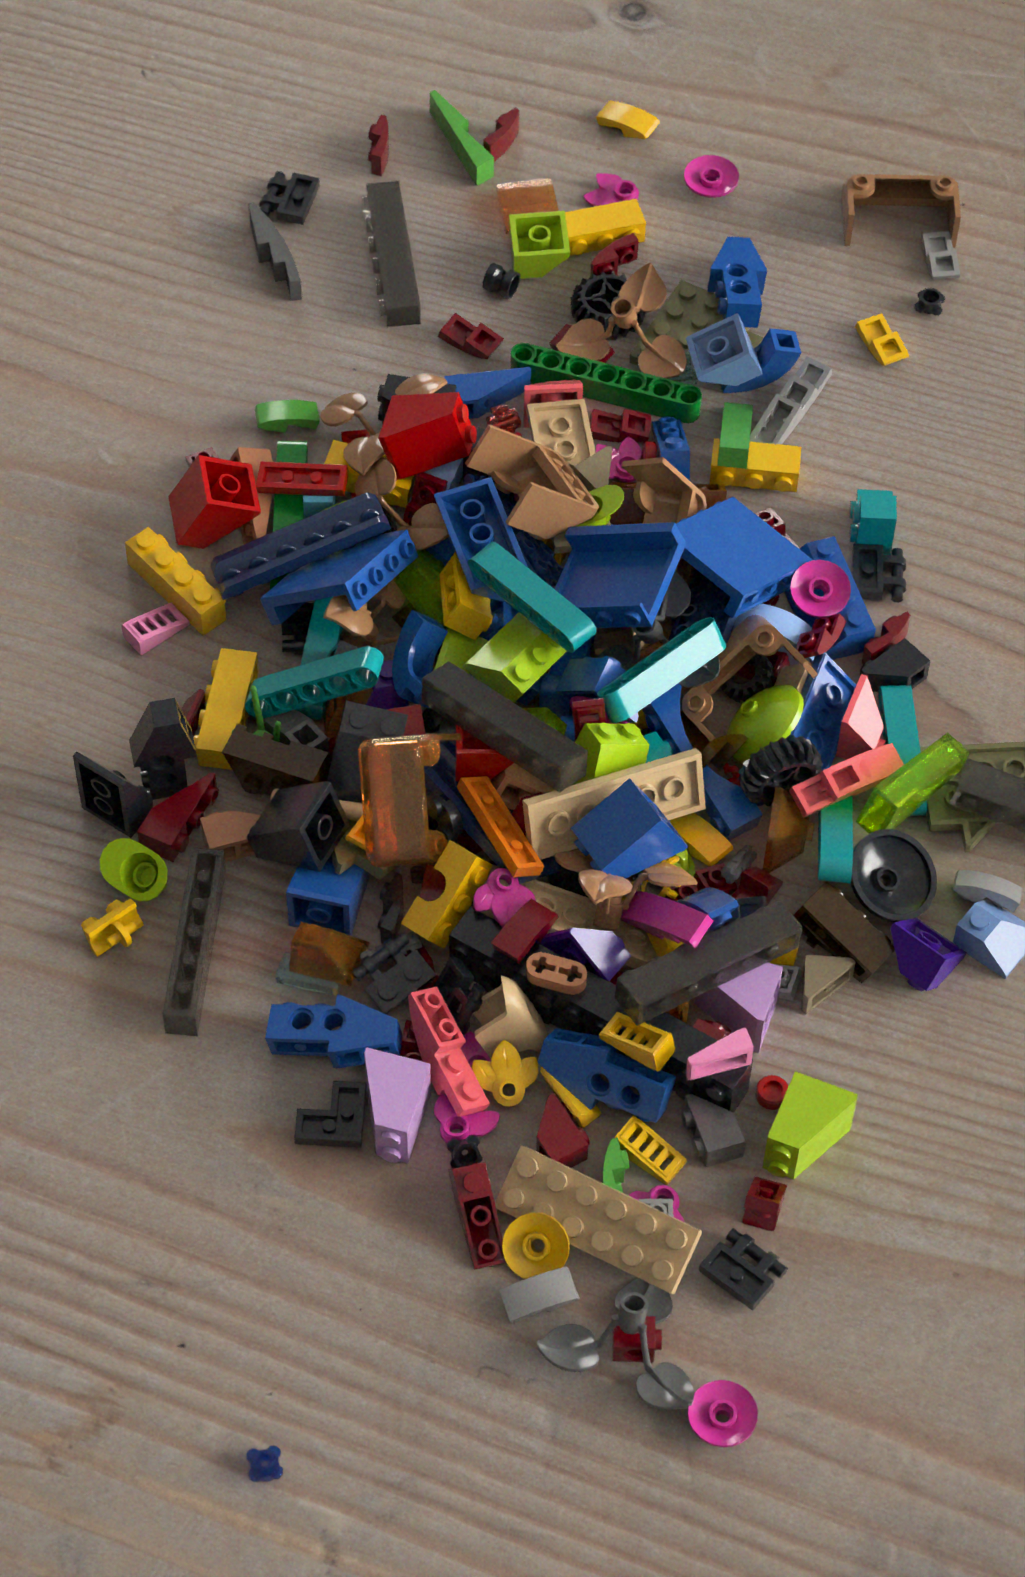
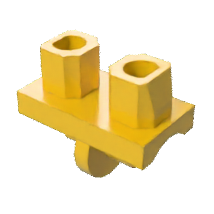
M116 899L107 905L106 915L100 919L89 917L81 923L91 951L97 957L119 942L124 947L130 946L132 944L130 935L144 926L137 912L136 903L132 899H128L124 903Z

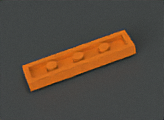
M487 776L461 778L457 789L513 877L540 875L544 868L542 861Z

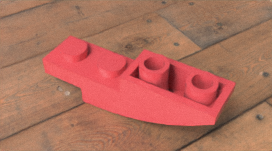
M893 743L861 753L824 769L820 774L792 786L789 792L803 818L849 796L854 797L905 773L907 769Z
M438 987L411 992L408 995L415 1038L423 1062L430 1063L431 1083L437 1095H447L458 1117L484 1111L490 1102L461 1050L466 1040Z

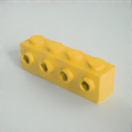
M147 527L125 542L128 565L168 603H172L202 636L227 620L226 599L223 600L219 589L213 588L201 571L194 570L188 564L183 554L175 552L169 547L167 540L161 534L157 535L152 529Z
M221 648L218 660H213L211 668L212 685L207 684L205 691L206 709H201L198 724L199 728H201L199 735L195 734L193 738L198 766L232 770L222 751L237 723L246 726L249 714L245 709V702L250 687L259 674L257 652Z

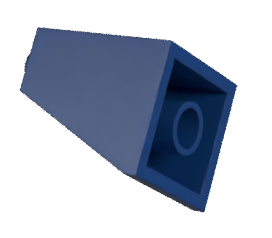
M630 778L571 827V830L578 838L574 841L575 845L586 857L589 854L591 855L593 860L590 862V865L594 870L621 876L625 879L688 848V845L659 807Z
M331 855L320 872L297 867L286 891L289 926L351 939L370 873L354 864L339 875L335 873Z

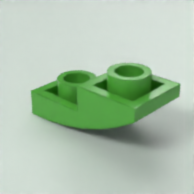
M277 400L256 404L255 407L257 427L267 431L285 433L288 425L316 430L320 422L317 402Z
M613 1138L608 1145L605 1155L602 1183L623 1193L621 1183L624 1182L625 1169H629V1158L627 1150L620 1149L618 1138Z

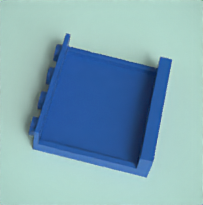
M734 497L723 502L719 501L712 507L700 510L695 515L687 519L683 518L676 523L686 541L681 557L730 596L724 612L732 619L789 590L795 571L804 563L812 561L809 556Z
M676 523L568 527L565 537L572 550L555 590L585 613L596 628L652 627L686 546V541Z
M407 529L384 533L377 537H370L356 543L349 549H342L328 555L321 561H314L300 567L295 572L289 573L260 598L271 626L281 624L304 603L311 600L346 595L353 612L359 610L418 557L415 544Z

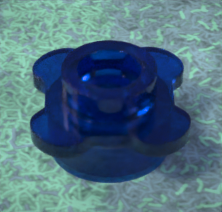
M272 1445L264 1450L252 1448L247 1452L246 1459L250 1462L251 1468L248 1472V1477L251 1481L268 1482L273 1479L277 1480L283 1475V1468L279 1465L281 1450L277 1446ZM263 1461L268 1462V1465L264 1467L261 1465V1463Z

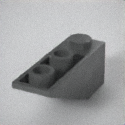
M296 709L263 718L265 730L272 735L275 722H281L280 743L290 745L291 741L329 753L328 737L309 717Z

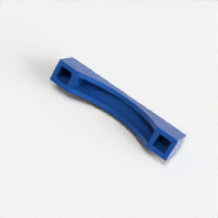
M679 683L642 708L649 729L652 732L656 731L662 741L666 740L670 744L673 755L693 749L685 734L681 720L680 695L682 687ZM707 765L703 769L705 811L710 817V824L728 841L757 827L763 816L757 804L750 802L740 786L721 777Z

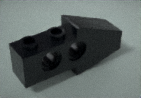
M169 698L151 701L129 739L134 768L140 767L142 785L146 789H150L152 799L156 800L171 797L188 786L184 759L197 757L191 726L176 699Z

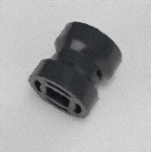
M492 263L485 273L483 289L490 292L499 291L502 297L511 299L519 286L520 273L513 270L506 272L501 265Z

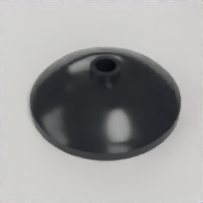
M882 829L862 838L853 849L850 884L858 901L871 914L885 921L898 922L914 919L929 908L937 890V875L929 853L915 838L902 831ZM880 878L885 881L886 886L882 884Z

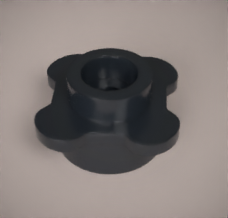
M926 288L918 292L917 297L919 301L915 304L917 312H924L934 316L942 313L941 304L945 302V296L939 290Z
M471 1134L466 1139L461 1140L454 1138L447 1143V1149L451 1152L452 1156L450 1161L452 1168L482 1162L483 1157L478 1149L480 1140L476 1135ZM467 1150L468 1153L466 1155H463L462 1151Z

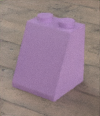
M708 944L704 956L698 954L693 968L695 975L691 990L695 991L694 1004L715 1021L728 1026L732 1031L731 1033L746 1027L754 1046L753 1052L759 1053L778 1000L783 967Z
M366 1047L364 1052L365 1079L376 1155L381 1156L388 1162L397 1163L400 1161L408 1163L431 1096L430 1063Z

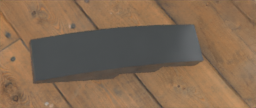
M254 202L248 203L250 225L259 263L270 261L275 282L286 280L291 301L301 300V279L294 258L284 238L272 221Z

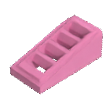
M168 603L122 624V633L127 642L142 656L190 625V622L172 603ZM171 614L176 621L171 622L166 616ZM162 620L166 625L161 626L158 621ZM153 626L155 630L152 631L149 627Z
M746 1027L731 1033L688 1057L686 1067L687 1079L693 1080L750 1065L752 1063L754 1046Z

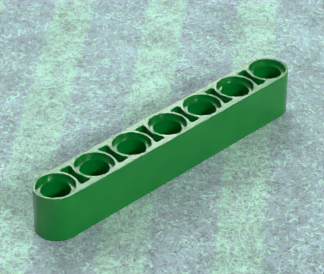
M518 343L511 349L510 369L530 367L531 384L561 380H580L583 383V397L659 417H673L676 420H681L682 423H693L700 417L702 393L696 386L529 343Z
M278 441L276 462L307 463V441ZM275 494L273 532L304 519L303 495ZM289 573L272 579L270 581V589Z

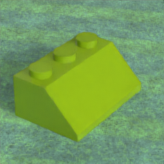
M517 613L463 666L508 710L567 651L521 613Z

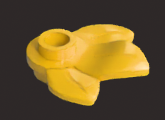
M503 1040L496 1047L491 1062L474 1060L472 1070L482 1089L492 1092L494 1099L500 1105L511 1107L522 1101L525 1095V1088L535 1082L538 1075V1061L536 1057H527L521 1060L516 1048L508 1041ZM505 1084H512L515 1087L514 1095L510 1097L505 1096L502 1092L503 1086Z

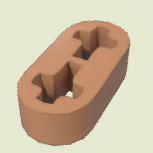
M538 952L529 956L526 962L527 979L536 986L571 995L579 994L586 987L587 970L583 964L577 961ZM540 965L546 966L542 973L536 972ZM571 974H576L577 978L573 982L567 981V977H570Z

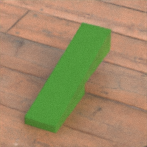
M436 90L430 92V113L475 185L478 186L494 177V157L468 134L469 121Z
M724 402L717 466L747 469L753 405Z

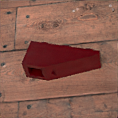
M212 772L152 807L137 831L139 843L157 853L161 858L174 862L179 852L183 853L186 850L189 836L193 829L200 827V818L204 817V812L208 805H213L218 797L219 788L216 783V774Z
M486 1162L448 1169L456 1207L474 1270L506 1263L502 1250L503 1238Z

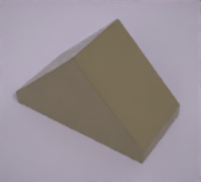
M606 446L574 466V473L589 492L609 484L612 447Z
M805 954L801 1010L807 1014L853 978L856 962L849 957Z

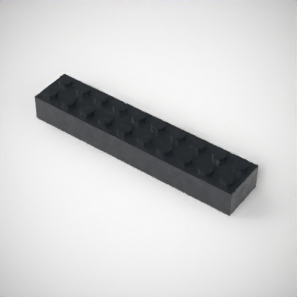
M472 907L467 910L450 933L449 957L460 958L474 976V982L482 985L486 992L489 993L502 984L501 976L514 980L532 1002L545 1024L551 1023L563 1030L599 1036V1033L616 1012L672 1033L675 1052L661 1070L676 1076L672 1090L683 1100H685L686 1095L693 1094L734 1113L747 1094L752 1063L693 1080L687 1079V1058L718 1041L588 970L586 987L579 994H565L532 984L526 976V962L529 956L538 952L562 956L535 942L521 963L515 962L494 949L491 945V942L503 927L496 920L475 911ZM540 965L536 972L542 973L546 966ZM571 974L570 977H567V981L573 982L577 975ZM623 1026L617 1035L620 1036L626 1027ZM634 1033L630 1040L632 1041L637 1034ZM616 1049V1053L631 1058L630 1056Z

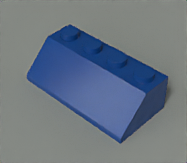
M492 477L434 494V499L471 593L505 601L472 573L468 565L470 558L493 541L528 567L512 527L505 522L508 517Z
M835 536L806 543L800 548L802 552L812 560H826L838 565L848 576L851 585L848 603L839 612L846 620L845 626L837 641L825 653L832 660L863 653L866 643L875 637L876 628ZM790 589L785 591L794 615L805 621L812 628L815 619H818V617L807 615L795 605ZM815 589V590H814V594H815V595H817V596H823V595H824V592H823L822 590H820V589Z

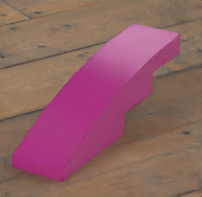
M636 891L629 903L628 910H622L621 921L662 940L665 937L678 944L681 941L696 948L713 923V920L703 912L665 897L642 891Z

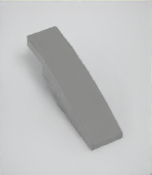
M807 356L796 375L790 376L781 393L775 394L752 431L750 442L782 444L801 421L832 375V368Z

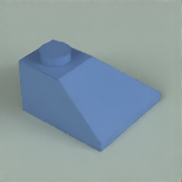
M738 313L686 337L699 381L738 386L763 374L755 349Z
M985 899L974 903L956 926L953 943L967 952V955L1006 979L1025 956V922L1006 909L996 906L990 899Z

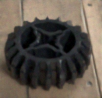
M601 271L599 276L591 273L589 280L582 278L580 285L575 286L571 297V314L574 321L577 323L584 319L597 320L603 325L606 332L609 325L608 319L613 316L611 305L615 299L619 298L620 290L628 280L625 273L617 276L614 271L610 275H605ZM642 310L637 314L638 325H642L646 314ZM615 324L611 336L616 340L619 334L626 337L629 331L635 332V329L633 327L624 329Z
M794 735L787 739L781 737L776 742L770 741L769 745L760 747L758 752L751 753L750 759L745 760L743 767L738 771L740 774L738 780L742 791L751 803H756L757 806L765 804L767 807L774 803L780 805L787 799L791 800L792 795L789 789L792 786L820 774L823 763L818 750L809 739H805L803 736L796 738Z

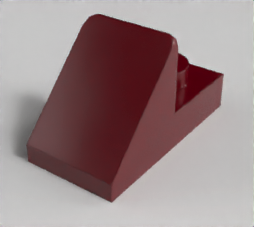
M755 866L741 873L740 885L731 897L739 899L765 896L768 905L783 885V881Z
M755 1176L746 1196L743 1223L774 1231L787 1185Z

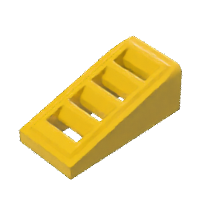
M616 1012L599 1033L601 1040L646 1067L658 1072L675 1052L672 1033ZM623 1026L626 1027L620 1036L617 1035ZM633 1034H637L631 1041L630 1038L633 1036Z
M634 1115L615 1136V1138H618L620 1149L627 1150L628 1158L631 1162L666 1186L687 1162L683 1155ZM634 1135L637 1136L633 1143L629 1142ZM644 1142L649 1144L643 1152L639 1150ZM656 1150L659 1151L660 1154L657 1158L651 1161L649 1158ZM668 1157L672 1161L663 1171L660 1166Z

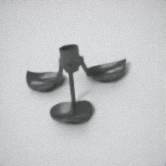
M675 571L652 627H632L636 633L633 636L635 641L634 657L631 650L627 647L613 645L602 651L597 658H604V656L615 658L621 663L620 667L627 671L640 660L641 641L646 644H654L658 641L666 644L668 640L664 637L663 628L658 621H664L665 616L670 618L678 617L688 608L691 601V591L686 581ZM718 655L680 681L679 684L682 687L694 688L714 681L720 672Z
M640 1278L628 1283L617 1293L615 1308L618 1315L612 1316L610 1324L599 1340L594 1342L593 1333L586 1327L579 1324H565L551 1330L543 1339L537 1341L538 1350L548 1362L565 1371L582 1372L598 1364L599 1354L596 1349L603 1346L617 1325L627 1334L639 1332L644 1368L647 1373L640 1375L636 1381V1392L639 1398L645 1404L663 1410L683 1409L693 1404L694 1389L689 1377L681 1368L669 1362H662L653 1369L650 1364L646 1336V1316H655V1324L665 1321L672 1313L673 1302L669 1292Z

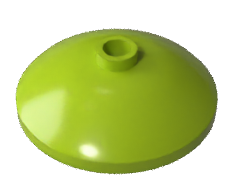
M790 685L768 687L752 695L738 708L730 722L726 735L744 734L748 739L733 755L735 760L740 762L749 760L750 754L758 752L760 747L769 745L770 741L776 742L781 737L786 739L799 722L804 707L803 697L795 687Z

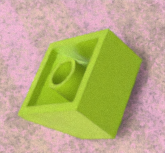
M565 211L509 215V239L513 271L520 273V279L543 277L570 257Z

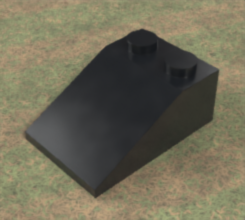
M346 700L342 708L326 782H331L339 800L386 807L408 715Z
M76 751L73 755L81 807L132 838L153 807L151 793L141 785L136 786L129 782L119 771H111Z

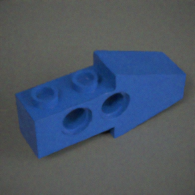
M727 237L711 266L707 292H715V297L719 298L718 315H722L723 320L738 313L744 327L758 328L762 309L760 294H763L767 268L750 238Z
M337 995L335 1006L325 1003H317L315 1005H298L293 1002L271 1004L265 1039L272 1055L329 1056L333 1068H345L364 1065L366 1047L400 1056L403 1034L398 1019L345 996Z
M557 1028L544 1039L538 1059V1064L588 1109L592 1110L599 1101H602L612 1109L625 1110L646 1122L652 1121L656 1123L666 1112L676 1076L662 1070L659 1072L632 1058L616 1053L615 1047L601 1040L597 1035ZM600 1074L605 1075L608 1078L609 1083L605 1082L600 1077ZM630 1086L635 1087L639 1091L640 1095L635 1094L631 1090Z

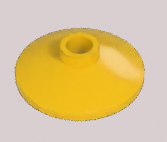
M532 1212L516 1218L508 1226L503 1237L502 1250L505 1261L510 1269L518 1276L527 1279L564 1267L569 1256L570 1245L565 1229L555 1218L544 1213ZM535 1239H540L544 1243L542 1251H537L534 1248L533 1243Z

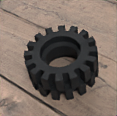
M756 653L747 662L755 667V675L750 681L744 684L737 683L733 675L720 687L730 699L733 698L738 703H740V700L745 702L752 695L764 690L766 686L771 687L773 685V682L770 680V678H774L773 666L766 656Z

